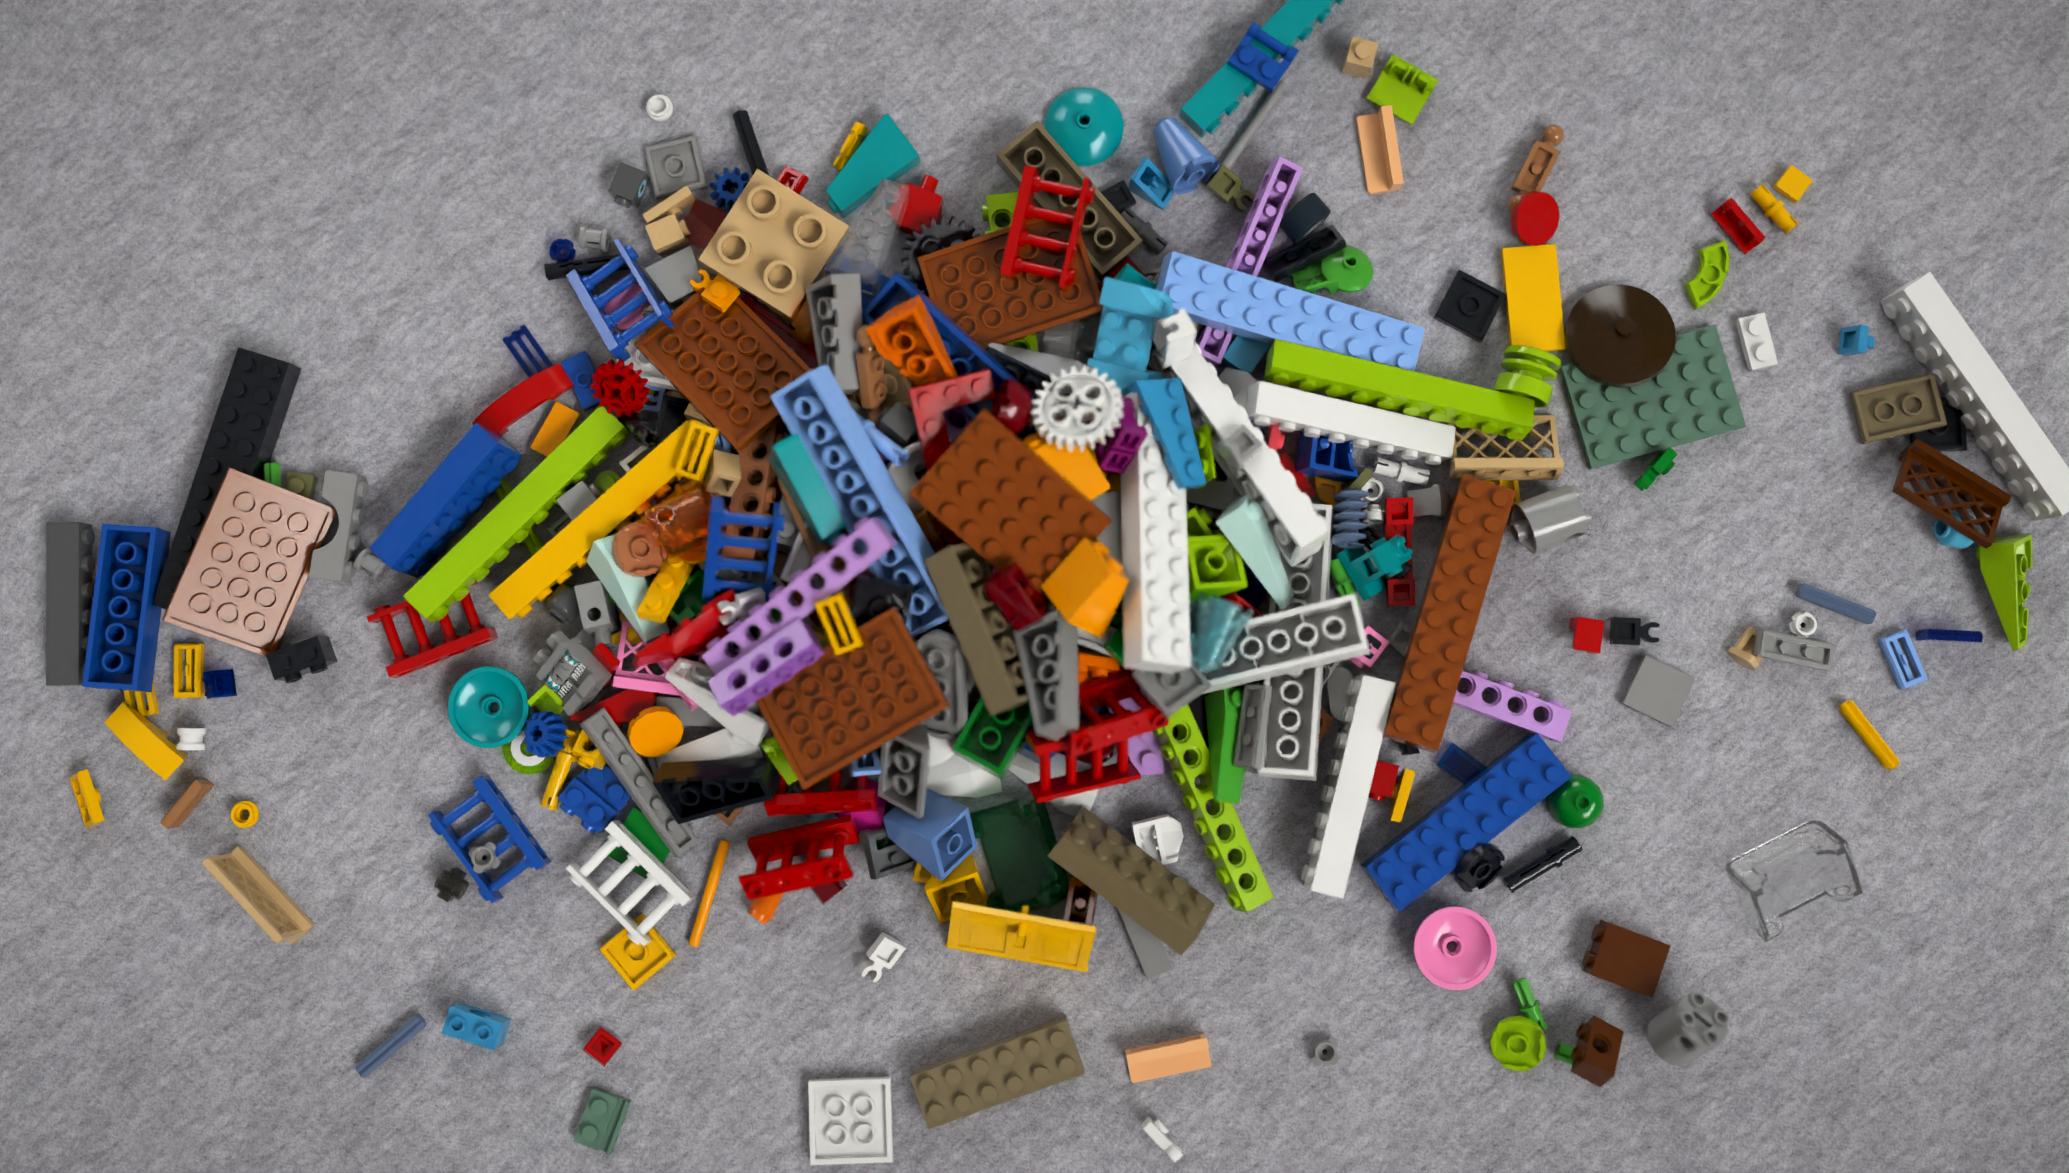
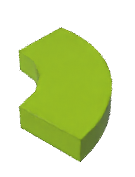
M1726 240L1698 251L1700 260L1698 272L1693 280L1684 285L1694 310L1709 302L1722 288L1721 286L1729 270L1730 262Z

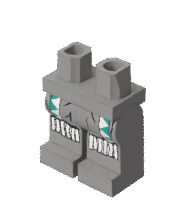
M561 631L555 632L546 640V643L554 652L552 653L546 647L537 652L533 657V660L540 667L536 676L541 681L544 680L550 690L557 693L565 703L563 709L571 716L589 706L598 692L612 677V674L581 644L582 641L577 636L568 639Z

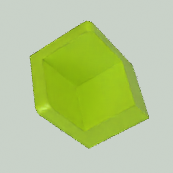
M546 684L527 701L530 706H536L540 712L550 711L556 715H561L565 711L563 709L564 701L556 692L550 690Z

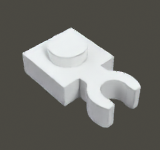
M759 587L735 594V602H719L717 604L718 609L721 612H727L724 615L718 616V620L723 625L732 623L736 618L743 623L750 617L748 612L759 603H762L763 606L766 604L765 592Z
M881 932L866 953L870 960L863 962L859 967L861 976L865 977L870 970H873L870 978L873 982H877L881 978L882 968L891 969L906 949L904 944Z
M1149 1116L1142 1122L1143 1130L1174 1162L1183 1156L1181 1149L1168 1137L1169 1129L1161 1120L1157 1119L1154 1121Z

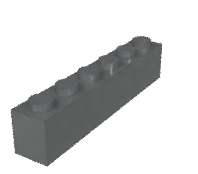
M81 522L46 523V686L82 685L94 594L92 571L95 567V561L92 556V544L94 543L95 535L91 524Z

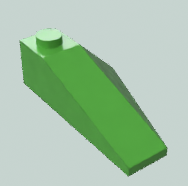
M1225 688L1204 696L1214 801L1233 804L1240 802L1246 768L1233 766L1244 689Z

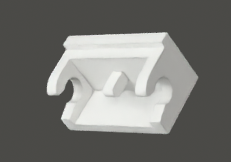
M1184 308L1180 309L1178 314L1166 318L1162 323V328L1173 325L1171 333L1157 346V351L1165 348L1164 357L1160 360L1163 368L1191 356L1197 330Z

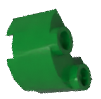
M699 569L693 575L690 574L669 613V616L678 625L687 617L692 621L696 619V616L703 611L702 607L707 604L702 603L704 574ZM722 592L714 593L713 600L719 597Z

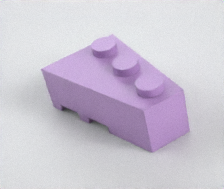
M1131 697L1118 701L1126 710L1130 709L1133 712L1141 709ZM1152 731L1128 739V758L1141 775L1164 774L1163 755L1160 751L1161 744L1158 737Z

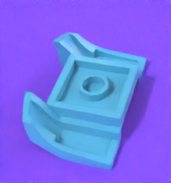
M1105 277L1099 303L1104 306L1093 358H1088L1087 365L1094 369L1097 368L1099 377L1107 373L1109 381H1115L1116 389H1120L1121 395H1128L1133 392L1130 384L1134 381L1160 379L1162 375L1160 372L1147 370L1157 318L1166 319L1173 316V304L1171 297L1161 291Z

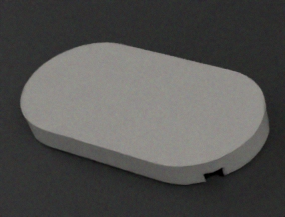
M935 630L924 635L916 644L950 707L925 720L922 724L926 725L930 736L938 739H949L961 732L967 722V660L961 652V645L956 637L946 631Z

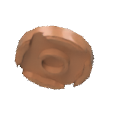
M634 522L623 526L615 534L612 541V556L616 565L624 573L632 577H645L657 572L667 557V544L659 530L656 531L655 528L651 527L652 525L646 522Z

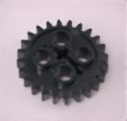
M941 215L940 221L936 223L933 217H930L929 226H926L921 221L920 226L922 230L920 232L915 229L911 230L915 238L905 239L910 248H902V253L908 257L901 259V263L909 267L905 268L903 273L904 275H912L908 280L913 284L917 283L916 287L921 291L924 290V294L928 298V290L917 257L929 254V252L923 250L924 245L929 241H935L938 244L935 250L938 251L950 247L955 240L967 241L981 236L980 234L972 236L975 227L972 225L965 229L966 221L964 219L959 224H956L955 216L952 215L950 221L946 222L944 216Z

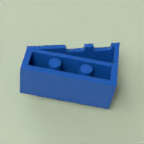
M1310 391V393L1326 396L1325 394ZM1300 431L1295 472L1343 482L1358 477L1357 469H1354L1352 452H1354L1353 444L1346 441L1344 443L1330 442L1328 437L1325 436L1307 437L1303 435V431Z

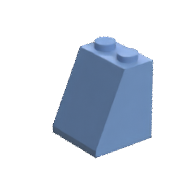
M927 788L923 818L919 819L897 806L883 817L888 838L941 881L977 848L968 807Z

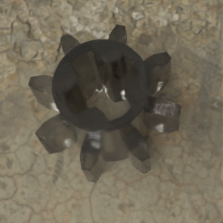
M457 867L455 869L452 868L451 871L444 869L434 884V887L440 890L437 897L446 902L452 901L453 898L460 900L470 884L464 879L467 873Z

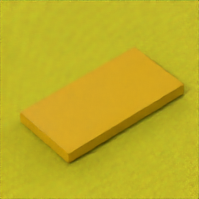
M1556 244L1502 248L1501 261L1504 293L1507 294L1505 296L1509 346L1533 347L1545 352L1564 351L1566 346Z

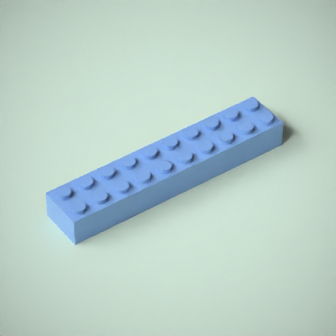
M1174 251L1164 257L1156 290L1171 297L1174 315L1184 308L1190 320L1198 324L1272 345L1274 340L1278 339L1415 372L1425 331L1424 327Z
M826 364L807 372L771 395L770 398L791 434L797 433L847 525L846 530L849 535L856 531L853 526L867 516L868 519L878 516L898 542L897 545L868 568L877 578L914 583V591L906 622L912 637L948 620L947 612L939 600L938 591L928 574V568L924 561L934 555L935 552L828 365ZM859 538L856 542V547L859 552L865 553L867 544L863 539Z

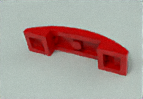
M558 363L533 375L503 394L489 405L472 424L478 423L502 436L509 431L508 427L548 399L555 400L574 387V384L562 365Z
M1413 497L1385 498L1383 537L1388 541L1399 534L1400 537L1403 536L1406 542L1404 544L1406 548L1412 550V525H1414ZM1411 558L1407 562L1413 566ZM1413 568L1403 579H1400L1397 575L1388 578L1387 574H1385L1387 606H1416Z

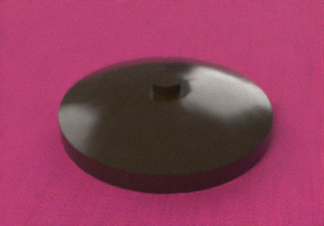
M1622 284L1602 286L1584 295L1571 310L1564 331L1566 350L1571 361L1579 371L1597 383L1618 388L1637 386L1657 376L1671 358L1676 342L1674 322L1666 307L1649 292Z

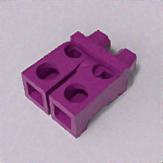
M1122 396L1124 407L1121 409L1124 416L1123 418H1118L1120 427H1112L1113 437L1104 435L1105 444L1100 443L1098 440L1095 441V449L1093 450L1100 469L1124 474L1135 456L1134 453L1138 452L1148 433L1145 427L1138 426L1134 416L1135 409L1132 399Z

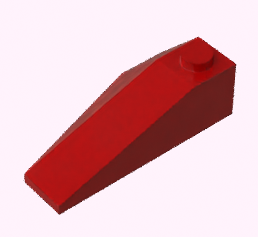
M730 589L703 606V611L693 621L687 617L680 622V625L673 630V635L670 636L669 633H665L637 652L632 661L634 667L707 651L706 646L715 638L720 636L723 639L729 634L727 629L738 619L736 618L732 623L723 625L718 620V616L724 615L727 611L721 612L717 604L721 601L735 602L736 593L734 590Z

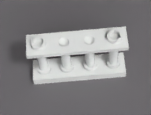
M615 820L605 828L609 833L607 836L608 840L582 867L574 863L569 865L566 870L570 873L569 878L579 887L583 885L629 931L627 935L635 944L639 945L641 943L645 946L653 940L647 932L674 904L678 905L680 903L682 906L688 904L695 895L619 820ZM622 846L629 853L627 855L628 859L599 886L589 874L616 847ZM641 865L648 871L646 874L647 878L619 906L608 894L635 866L639 867ZM661 884L668 891L666 893L667 897L638 925L627 913L655 885Z

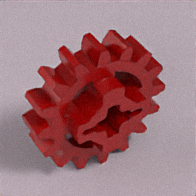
M610 359L606 364L602 363L591 378L595 381L590 384V387L597 390L592 396L593 398L601 399L599 406L606 405L608 407L607 413L610 414L615 410L618 417H621L624 413L631 417L635 412L639 413L649 401L647 395L651 390L648 387H644L648 379L639 376L642 373L641 369L633 370L634 363L631 362L626 366L623 359H619L616 363L613 359Z

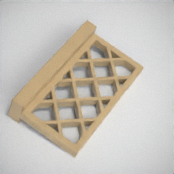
M1534 415V426L1536 424H1548L1549 432L1542 436L1535 429H1532L1529 434L1539 441L1533 448H1530L1519 439H1510L1512 442L1506 448H1503L1494 440L1498 436L1497 434L1488 436L1486 433L1469 428L1470 431L1464 437L1455 431L1453 455L1450 459V480H1459L1463 474L1480 480H1558L1564 469L1563 458H1560L1555 415ZM1473 433L1485 441L1479 448L1467 440ZM1516 444L1527 454L1523 458H1516L1508 451ZM1543 444L1552 452V458H1543L1535 451ZM1461 445H1464L1473 453L1469 458H1457V449ZM1490 445L1500 454L1496 458H1489L1482 450Z
M242 846L237 847L230 854L207 857L202 862L203 866L276 944L286 941L290 944H295L315 925Z

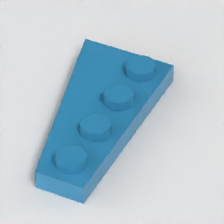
M1181 378L1138 380L1131 383L1130 386L1133 393H1138L1143 404L1140 408L1144 417H1149L1155 430L1152 432L1154 439L1162 445L1165 452L1163 458L1177 489L1197 488L1206 485Z

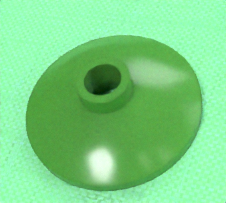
M1346 245L1345 248L1322 259L1321 272L1326 281L1334 278L1339 279V291L1354 293L1363 290L1369 285L1373 277V266L1369 258L1361 250Z

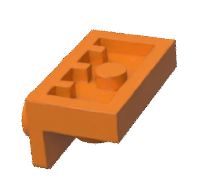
M1078 653V685L1107 677L1109 672L1119 671V663L1115 659Z

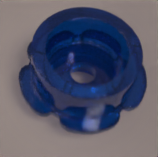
M557 239L552 242L549 255L552 260H556L559 263L568 261L569 258H574L576 250L573 248L574 244L570 240ZM562 249L565 250V253H564V254H561V253H560V251H561Z

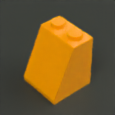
M1060 418L1056 422H1062L1065 419ZM1039 431L1024 438L1023 442L1090 501L1111 488L1086 445L1083 452H1080L1078 446H1074L1073 451L1069 452L1067 445L1058 450L1056 441L1048 445L1046 437L1041 438Z
M1084 537L1041 587L1068 623L1101 638L1108 628L1129 580L1122 572L1124 567L1116 559L1108 555L1110 550L1104 543L1099 540L1094 542Z

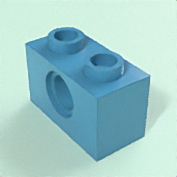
M459 1002L450 1007L441 1034L495 1050L503 1045L511 1018Z

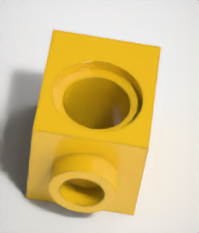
M582 728L572 753L580 766L587 769L595 767L602 770L606 761L597 748L593 751H588L590 747L595 745Z

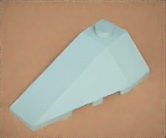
M1249 495L1236 497L1226 507L1216 521V524L1283 610L1294 595L1267 519L1263 514L1261 506L1254 502Z
M615 534L593 542L586 562L645 644L656 640L665 633H669L666 620L664 623L639 619L636 613L653 582L652 575L632 577L624 573L616 565L612 556V541Z

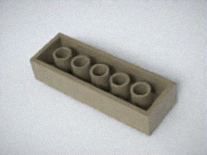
M1038 120L997 154V164L1018 188H1020L1025 165L1036 167L1042 180L1082 188L1084 178H1088ZM1092 183V187L1095 188V195L1092 204H1087L1081 233L1094 275L1101 282L1127 257L1133 256L1140 250L1143 240ZM1039 190L1038 193H1034L1032 203H1035L1036 207L1054 211L1072 205L1076 214L1079 199Z
M967 543L949 546L925 559L928 574L935 584L939 600L947 612L950 626L956 633L961 645V652L968 661L972 677L980 689L983 703L989 710L990 715L993 716L1029 703L1013 633L1016 629L1011 623H1007L1004 620L1001 609L995 602L988 599L984 585L993 573L989 562Z
M1083 806L1067 825L1048 854L1050 859L1180 955L1198 938L1215 905L1205 895L1198 892Z
M1064 1016L915 1069L911 1072L910 1078L929 1130L1083 1075L1085 1070L1067 1017Z

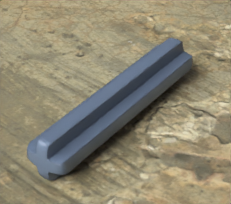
M1805 583L1799 584L1795 595L1798 598L1865 624H1872L1875 619V610Z
M420 1015L412 1017L356 1066V1071L364 1078L371 1074L426 1026V1021Z

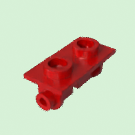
M1732 197L1710 214L1744 254H1747L1766 238Z

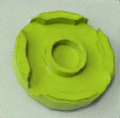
M1509 1016L1499 1021L1493 1028L1490 1039L1493 1056L1496 1057L1502 1066L1516 1072L1528 1071L1534 1068L1543 1060L1547 1047L1545 1034L1541 1027L1533 1020L1523 1016Z

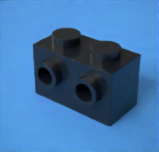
M314 636L266 654L274 680L285 681L286 684L301 680L302 675L309 672L312 674L323 672L328 669V665L338 662L331 641L326 636Z

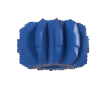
M724 167L723 172L725 175L721 176L715 173L714 176L718 182H711L709 185L714 190L710 193L711 199L716 200L715 205L717 208L724 207L726 213H729L749 182V174L747 172L740 174V170L737 167L733 169L732 174H730L728 168ZM732 186L736 188L734 189L736 191L734 194L729 193V188Z
M550 711L533 713L532 719L525 720L527 728L522 730L525 734L522 743L527 745L526 751L537 757L546 758L558 755V750L565 749L563 741L569 737L565 735L568 726L563 724L564 718Z

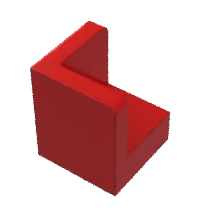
M1582 617L1570 618L1569 629L1574 630L1572 648L1574 650L1586 651L1590 654L1600 653L1604 621Z

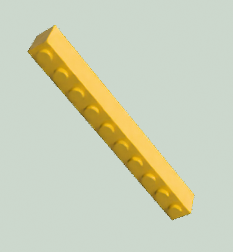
M691 420L685 421L488 595L509 620L518 616L522 619L534 610L531 605L537 600L542 602L553 593L551 588L555 584L559 583L561 585L571 578L573 574L570 571L577 565L581 568L587 564L586 560L594 541L611 536L623 526L631 524L630 519L634 515L638 514V516H641L651 508L650 501L656 496L660 499L672 489L669 485L674 480L681 481L685 478L674 473V469ZM700 429L696 430L683 467L686 471L698 440ZM707 434L697 461L698 463H700L709 437Z

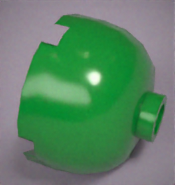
M1570 774L1572 776L1570 779L1546 797V806L1558 824L1567 828H1584L1593 824L1600 817L1604 808V797L1600 787L1593 780L1582 775Z

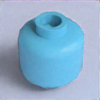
M1952 512L1954 518L1962 521L1957 512ZM1938 519L1934 523L1933 532L1941 545L1964 549L1974 542Z

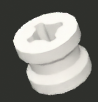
M177 728V734L180 736V739L176 744V750H205L206 744L203 742V736L206 734V728Z

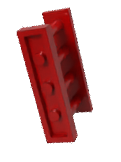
M1025 165L999 273L1003 278L1014 280L1015 273L1019 274L1020 271L1060 280L1058 287L1061 291L1067 292L1068 285H1073L1076 275V269L1072 268L1087 204H1092L1095 195V188L1092 187L1089 178H1084L1082 188L1042 180L1036 167ZM1040 190L1077 198L1079 201L1076 214L1073 215L1036 207L1035 203H1032L1034 193H1038ZM1034 217L1072 226L1069 242L1029 234V230H1026L1028 219L1032 220ZM1032 245L1066 253L1063 269L1023 261V258L1019 257L1022 246Z
M470 593L461 600L471 628L469 629L470 634L461 638L459 635H456L450 617L447 614L439 621L446 639L443 640L444 644L438 647L430 644L419 612L408 601L392 607L390 604L380 606L374 609L375 614L367 616L368 622H381L395 657L393 659L394 664L385 667L388 676L392 678L402 677L498 639L495 628H485V625H481ZM407 612L420 647L418 650L419 654L412 657L405 654L392 617Z
M1137 669L1123 670L1107 677L1078 685L1079 714L1083 713L1092 725L1069 733V756L1071 758L1169 725V718L1166 719L1158 708L1152 705L1140 692V686L1132 677V673ZM1131 697L1141 709L1128 713L1118 701ZM1107 705L1117 717L1104 721L1094 709Z
M1110 713L1100 717L1106 721L1117 716L1114 713ZM1088 719L1079 720V729L1092 725ZM1036 730L1026 732L1027 744L1034 754L1039 756L1040 781L1027 784L1028 790L1037 803L1050 802L1053 799L1117 784H1126L1130 781L1141 779L1139 771L1128 760V739L1117 742V763L1103 766L1102 748L1091 751L1092 769L1077 772V756L1073 758L1069 756V735L1059 740H1053L1037 735ZM1065 750L1066 775L1051 778L1050 754Z
M841 769L830 775L829 790L827 792H814L812 785L807 789L802 788L800 793L788 794L786 793V781L779 773L781 781L774 798L764 801V807L768 816L877 811V797L875 789L868 788V775L857 776V788L855 790L842 791L840 790Z
M852 815L749 837L748 846L757 863L755 872L739 876V882L748 900L853 878L854 874L844 854L845 845L860 841L859 831ZM834 848L832 856L818 859L819 851ZM808 854L806 862L792 865L794 856ZM782 859L779 868L766 870L768 862Z

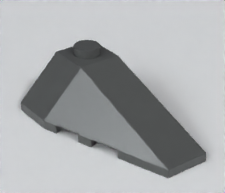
M992 342L988 345V353L1035 396L1036 390L1044 391L1043 381L1052 383L1051 374L1058 378L1061 377V369H1064L1067 374L1071 373L1072 366H1075L1077 372H1081L1084 366L1087 367L1088 373L1094 370L1091 366L1072 358ZM1065 394L1062 397H1068L1071 394Z

